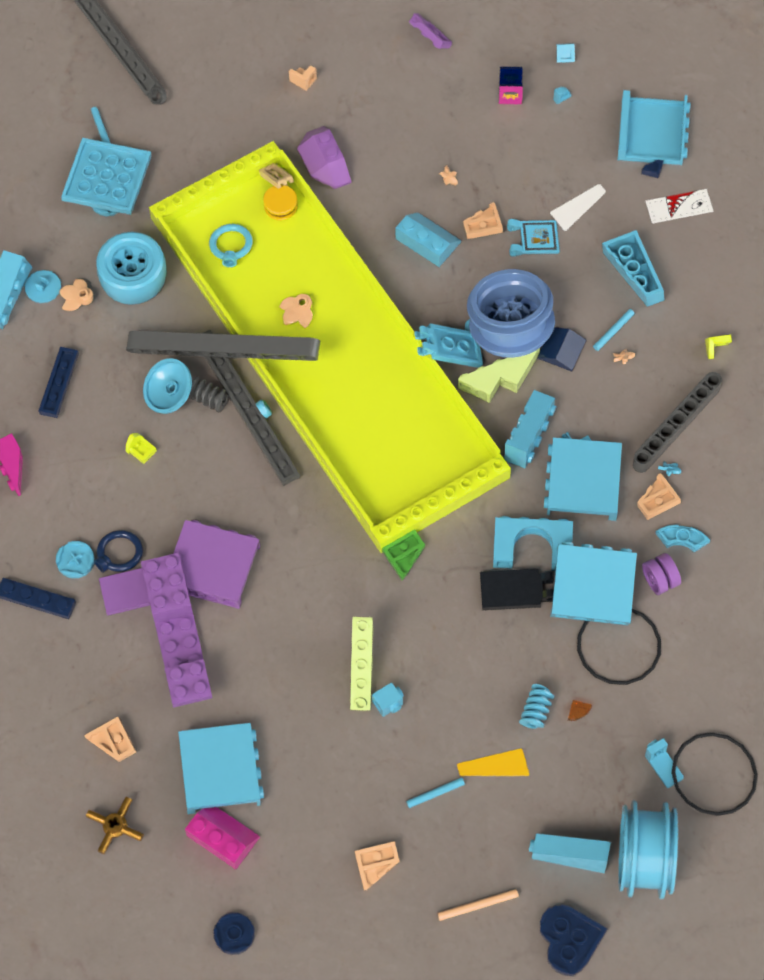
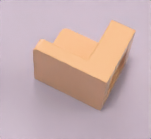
M311 65L307 70L301 67L297 71L289 70V81L306 91L317 79L316 68Z

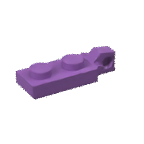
M418 13L413 14L409 22L414 28H419L421 34L432 40V44L438 49L450 48L452 42L441 31Z

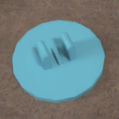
M47 270L31 274L25 283L27 296L32 301L38 303H47L54 300L59 295L61 289L59 277Z

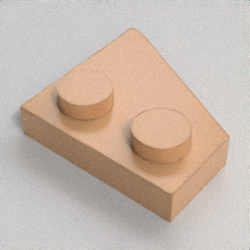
M495 202L489 204V208L485 211L480 210L474 216L463 221L467 239L503 233Z
M660 473L654 484L648 487L646 494L639 499L637 507L646 519L649 520L680 504L681 499L662 473Z
M119 717L84 735L87 740L118 762L136 753Z
M395 841L355 851L364 891L369 889L399 863Z

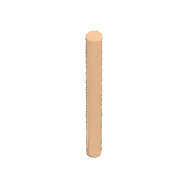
M514 889L439 912L437 915L439 921L516 898L518 897V892Z

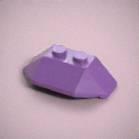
M322 126L307 132L297 150L311 178L329 185L333 189L350 184L351 178L344 157L330 129Z

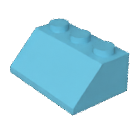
M418 212L406 215L395 228L396 240L438 267L444 263L461 243L460 239Z

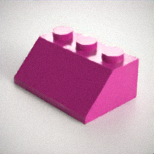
M218 807L201 809L185 828L187 837L235 870L260 838L255 832Z

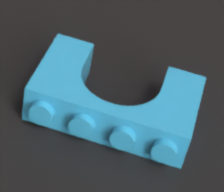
M495 517L493 568L512 569L515 543L525 535L535 534L542 536L549 542L552 549L551 571H556L557 546L562 544V542L572 543L573 521H568L567 519Z

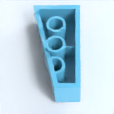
M637 230L602 243L603 254L647 307L665 300L663 287Z
M3 250L0 258V329H3L8 323L9 315L32 269V266L24 256Z
M536 390L533 391L524 408V413L526 414L520 415L517 427L513 428L510 440L507 439L505 443V461L522 468H526L528 463H532L535 455L533 451L535 447L540 446L542 441L541 434L543 431L546 432L549 426V416L553 417L557 406L554 405V397Z

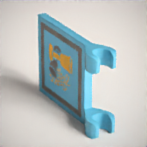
M508 220L507 230L516 231L520 229L522 246L518 244L510 246V256L522 254H559L556 220Z

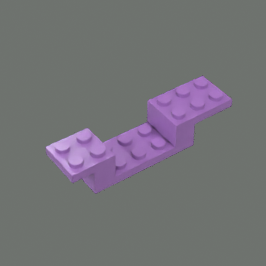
M179 553L141 561L173 708L211 699L212 693Z

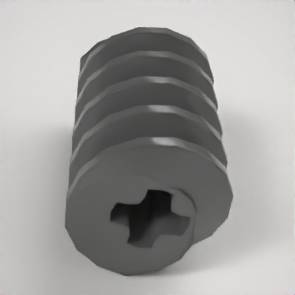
M197 376L192 381L189 398L191 400L196 399L198 403L202 402L204 406L209 405L210 409H215L216 412L220 413L225 408L229 399V395H225L226 390L222 389L219 393V386L212 389L213 383L211 382L205 386L206 380L203 379L199 383L200 377Z

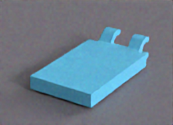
M429 324L427 327L420 326V332H414L415 339L427 340V342L422 343L423 348L417 347L418 355L420 356L431 354L433 360L476 368L483 365L480 346L474 341L470 331Z

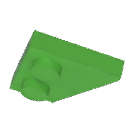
M414 529L383 547L382 552L400 579L404 580L424 550L425 544Z

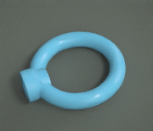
M226 224L217 228L212 233L209 247L217 258L222 259V264L225 267H234L237 265V259L244 257L250 251L253 239L251 233L245 227L238 224ZM236 231L245 237V245L238 252L226 251L224 253L217 248L216 242L218 237L225 232Z

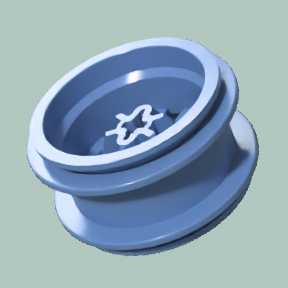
M507 269L489 274L477 283L467 300V312L470 317L469 328L472 338L481 348L496 356L513 358L528 355L539 349L550 338L555 327V316L552 310L553 295L550 288L539 277L524 270Z

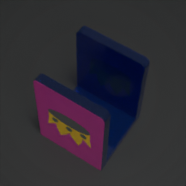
M500 67L499 104H522L523 67Z

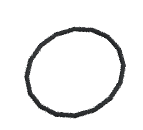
M632 609V613L641 616L652 627L657 638V656L651 668L643 675L628 681H613L597 675L586 664L581 652V636L587 623L590 621H584L577 636V652L583 666L595 678L609 684L628 685L644 679L655 669L661 656V638L655 624L643 613Z
M713 732L695 735L684 742L674 756L672 777L675 788L685 803L701 813L715 816L735 813L748 804L756 791L758 774L754 759L741 743L728 735ZM709 736L724 738L743 750L750 760L754 774L752 790L743 803L732 810L714 812L701 809L687 799L679 788L675 772L677 758L684 747L694 740Z

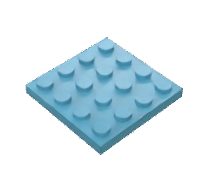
M82 138L61 196L62 201L131 215L152 156L151 152Z

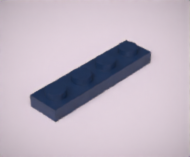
M60 347L38 410L39 415L58 418L79 355L78 350Z
M2 578L0 583V599L68 620L76 604L75 599L10 579Z

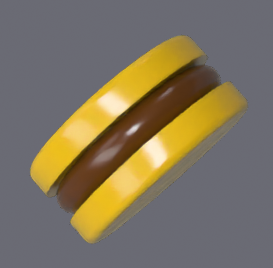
M281 185V188L278 189L272 186L264 194V209L266 214L272 219L286 220L296 213L298 207L297 195L291 187Z

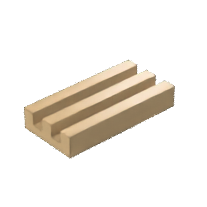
M275 163L259 170L260 176L278 189L281 188L280 184L285 186L287 181L293 182V177Z

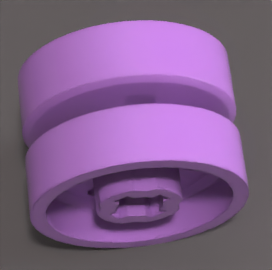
M663 553L655 557V560L651 559L642 564L646 581L656 595L667 592L668 588L673 589L681 585V577L677 566L667 553Z

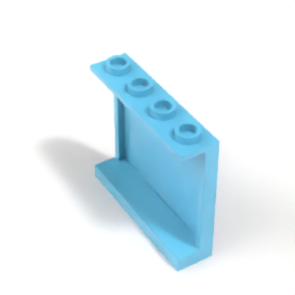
M623 90L618 160L648 163L655 160H663V164L682 165L683 158H687L688 147H684L685 143H688L689 132H685V128H689V117H686V113L690 112V102H687L688 95H685L684 101L630 97V91Z
M553 438V443L548 446V456H551V462L547 461L546 473H550V479H546L545 490L549 491L548 497H544V508H547V515H550V511L609 515L608 520L616 521L622 443Z
M571 542L558 544L550 617L628 626L631 623L637 553H633L631 549L615 551L612 547L607 546L597 549L589 544H582L581 547L574 546V543Z
M251 723L178 731L187 814H196V809L257 802V806H260V799L264 798L263 786L259 787L258 779H261L260 767H256L255 760H259L258 748L253 746V742L257 740L255 729L251 730Z

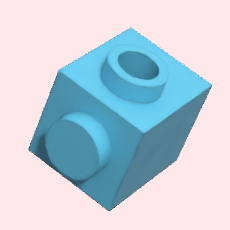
M391 682L372 694V702L382 717L401 709L403 705L402 697L404 695L398 686L395 688Z

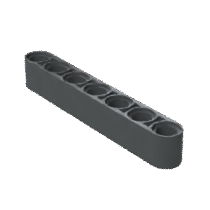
M708 373L635 452L633 459L635 471L640 473L646 472L718 394L722 382L719 373ZM685 408H691V409H693V410H692V411H688V410H686ZM663 433H667V434H669V436L666 437V436H663L662 434H663ZM651 446H655V447H657L658 449L654 450V449H651L650 447H651ZM639 459H643V460H645L646 462L641 463V462H639L638 460H639Z

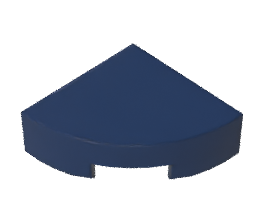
M655 160L646 164L641 174L659 179L664 161Z

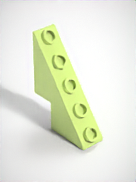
M540 348L528 355L513 358L507 357L503 360L498 359L491 365L481 366L469 374H462L458 378V388L488 403L491 402L499 386L517 393L538 358Z
M373 617L352 618L350 710L370 711Z

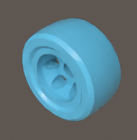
M124 232L115 235L107 240L98 252L96 266L100 284L107 295L117 302L132 305L149 301L161 291L165 284L167 269L164 254L159 244L148 235L139 232ZM129 255L133 256V258L130 260L126 259V257ZM145 259V262L140 263L139 260ZM122 264V267L117 268L116 265Z

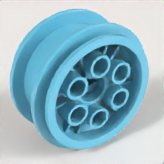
M633 800L630 810L627 805H623L618 864L619 891H623L624 887H626L627 896L632 897L634 888L658 889L659 899H664L666 890H668V894L672 895L675 886L678 851L677 809L672 808L671 812H669V805L667 802H664L661 811L638 810L637 801Z

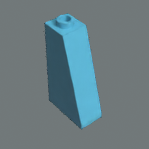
M536 833L535 840L531 839L529 852H532V859L605 873L611 842Z

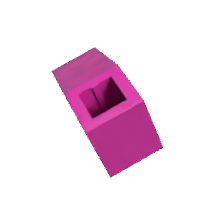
M11 433L0 439V470L3 476H8L9 480L7 483L11 491L15 490L17 495L20 496L23 455Z

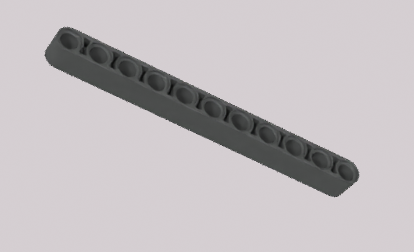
M129 331L126 351L136 354L317 361L321 341L308 337Z

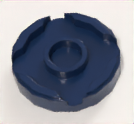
M228 913L222 916L213 930L217 947L230 955H237L247 951L255 938V929L251 920L240 913Z

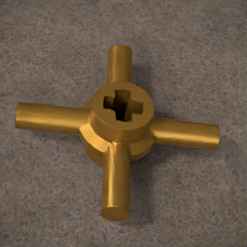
M129 797L124 798L117 813L110 814L107 817L90 809L88 810L86 817L103 824V830L106 834L97 850L99 853L105 854L112 839L123 834L142 841L144 834L127 827V821L124 817L133 801Z

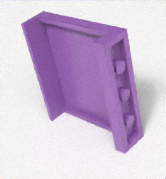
M185 520L173 554L179 553L189 596L239 609L242 602L241 595L256 551L260 549V542L253 535L248 534L245 536L234 530L226 531L215 525L207 526L196 520Z

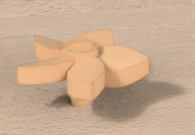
M446 165L444 171L439 173L444 177L445 185H457V179L455 178L457 172H450Z
M626 349L620 354L613 353L614 357H616L614 362L622 360V364H626L629 359L635 356V353L628 352Z

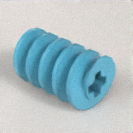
M533 684L519 723L531 729L544 728V724L540 720H547L543 713H549V709L545 706L550 707L552 705L548 699H554V695L550 693L547 687Z

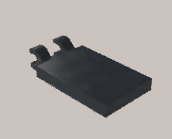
M538 569L480 572L482 611L541 608V602H553L554 590L548 589L543 591L542 585L553 584L552 571L539 574Z

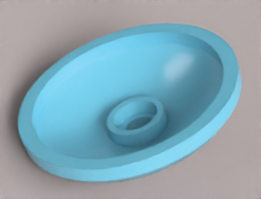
M169 358L156 363L148 372L143 385V396L148 407L160 414H169L178 410L186 402L191 392L192 377L190 370L183 362L177 359Z

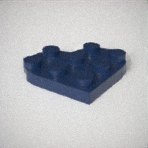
M566 905L548 908L543 913L540 921V934L550 944L547 951V961L557 973L565 976H575L587 966L607 932V928Z

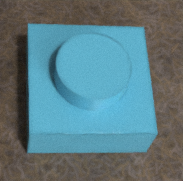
M574 43L556 44L557 63L575 62Z

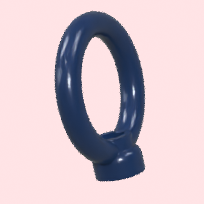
M117 530L110 532L100 540L97 547L98 558L94 560V563L102 573L108 569L116 572L130 570L142 558V542L135 534L129 531ZM126 538L134 544L135 555L126 563H112L109 557L105 555L106 545L113 539Z

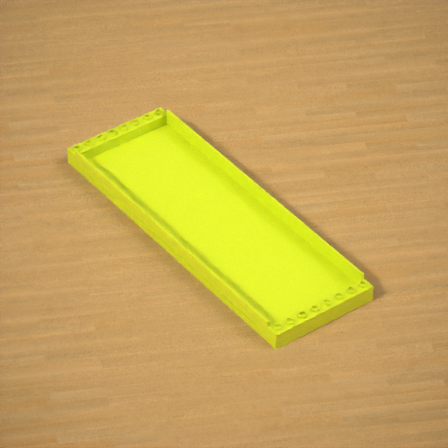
M274 141L149 207L151 220L230 335L308 337L321 341L317 361L247 359L380 553H383V547L414 529L416 532L421 531L510 479L511 468L500 454L501 450L437 362L432 359L431 354L425 356L418 355L417 347L423 348L421 340L415 339L414 330L287 155L278 148ZM273 163L293 177V182L287 181V186L295 191L298 207L296 213L286 220L272 219L266 214L264 209V194L274 185L260 176L259 170ZM226 224H238L245 227L251 233L253 239L250 251L244 257L237 259V265L234 267H225L222 264V259L217 258L209 247L212 233L217 228ZM228 231L218 237L216 245L224 253L226 251L238 252L245 245V237L239 232ZM300 294H306L311 298L312 306L310 310L312 311L313 318L306 328L299 321L289 325L284 324L283 315L285 310L280 308V304L284 299L288 297L296 298ZM301 300L299 304L304 305L305 300Z

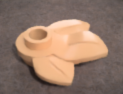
M75 279L73 285H66L59 291L60 295L66 299L62 306V309L65 311L76 310L81 305H89L93 301V292L82 279Z
M300 294L296 298L288 297L281 302L280 308L285 310L283 315L285 325L299 321L306 328L311 323L313 318L312 311L310 310L312 300L308 295ZM301 300H305L304 305L299 304Z

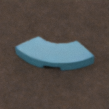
M669 525L656 530L655 533L667 548L673 545H682L696 552L710 543V539L704 533L693 527Z

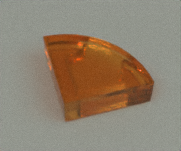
M573 700L568 721H577L585 717L591 711L592 705Z

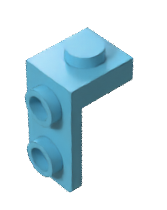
M664 738L659 741L654 740L647 745L645 757L666 788H670L674 785L672 777L673 760L666 752L668 744ZM676 766L675 774L677 781L680 782L684 776Z

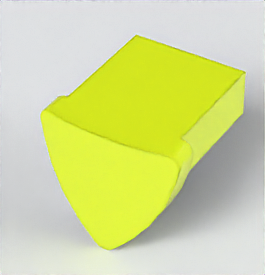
M731 335L708 337L705 339L708 359H714V347L729 345L732 342Z
M132 433L128 437L126 452L128 454L131 453L143 464L157 452L156 448L139 433Z

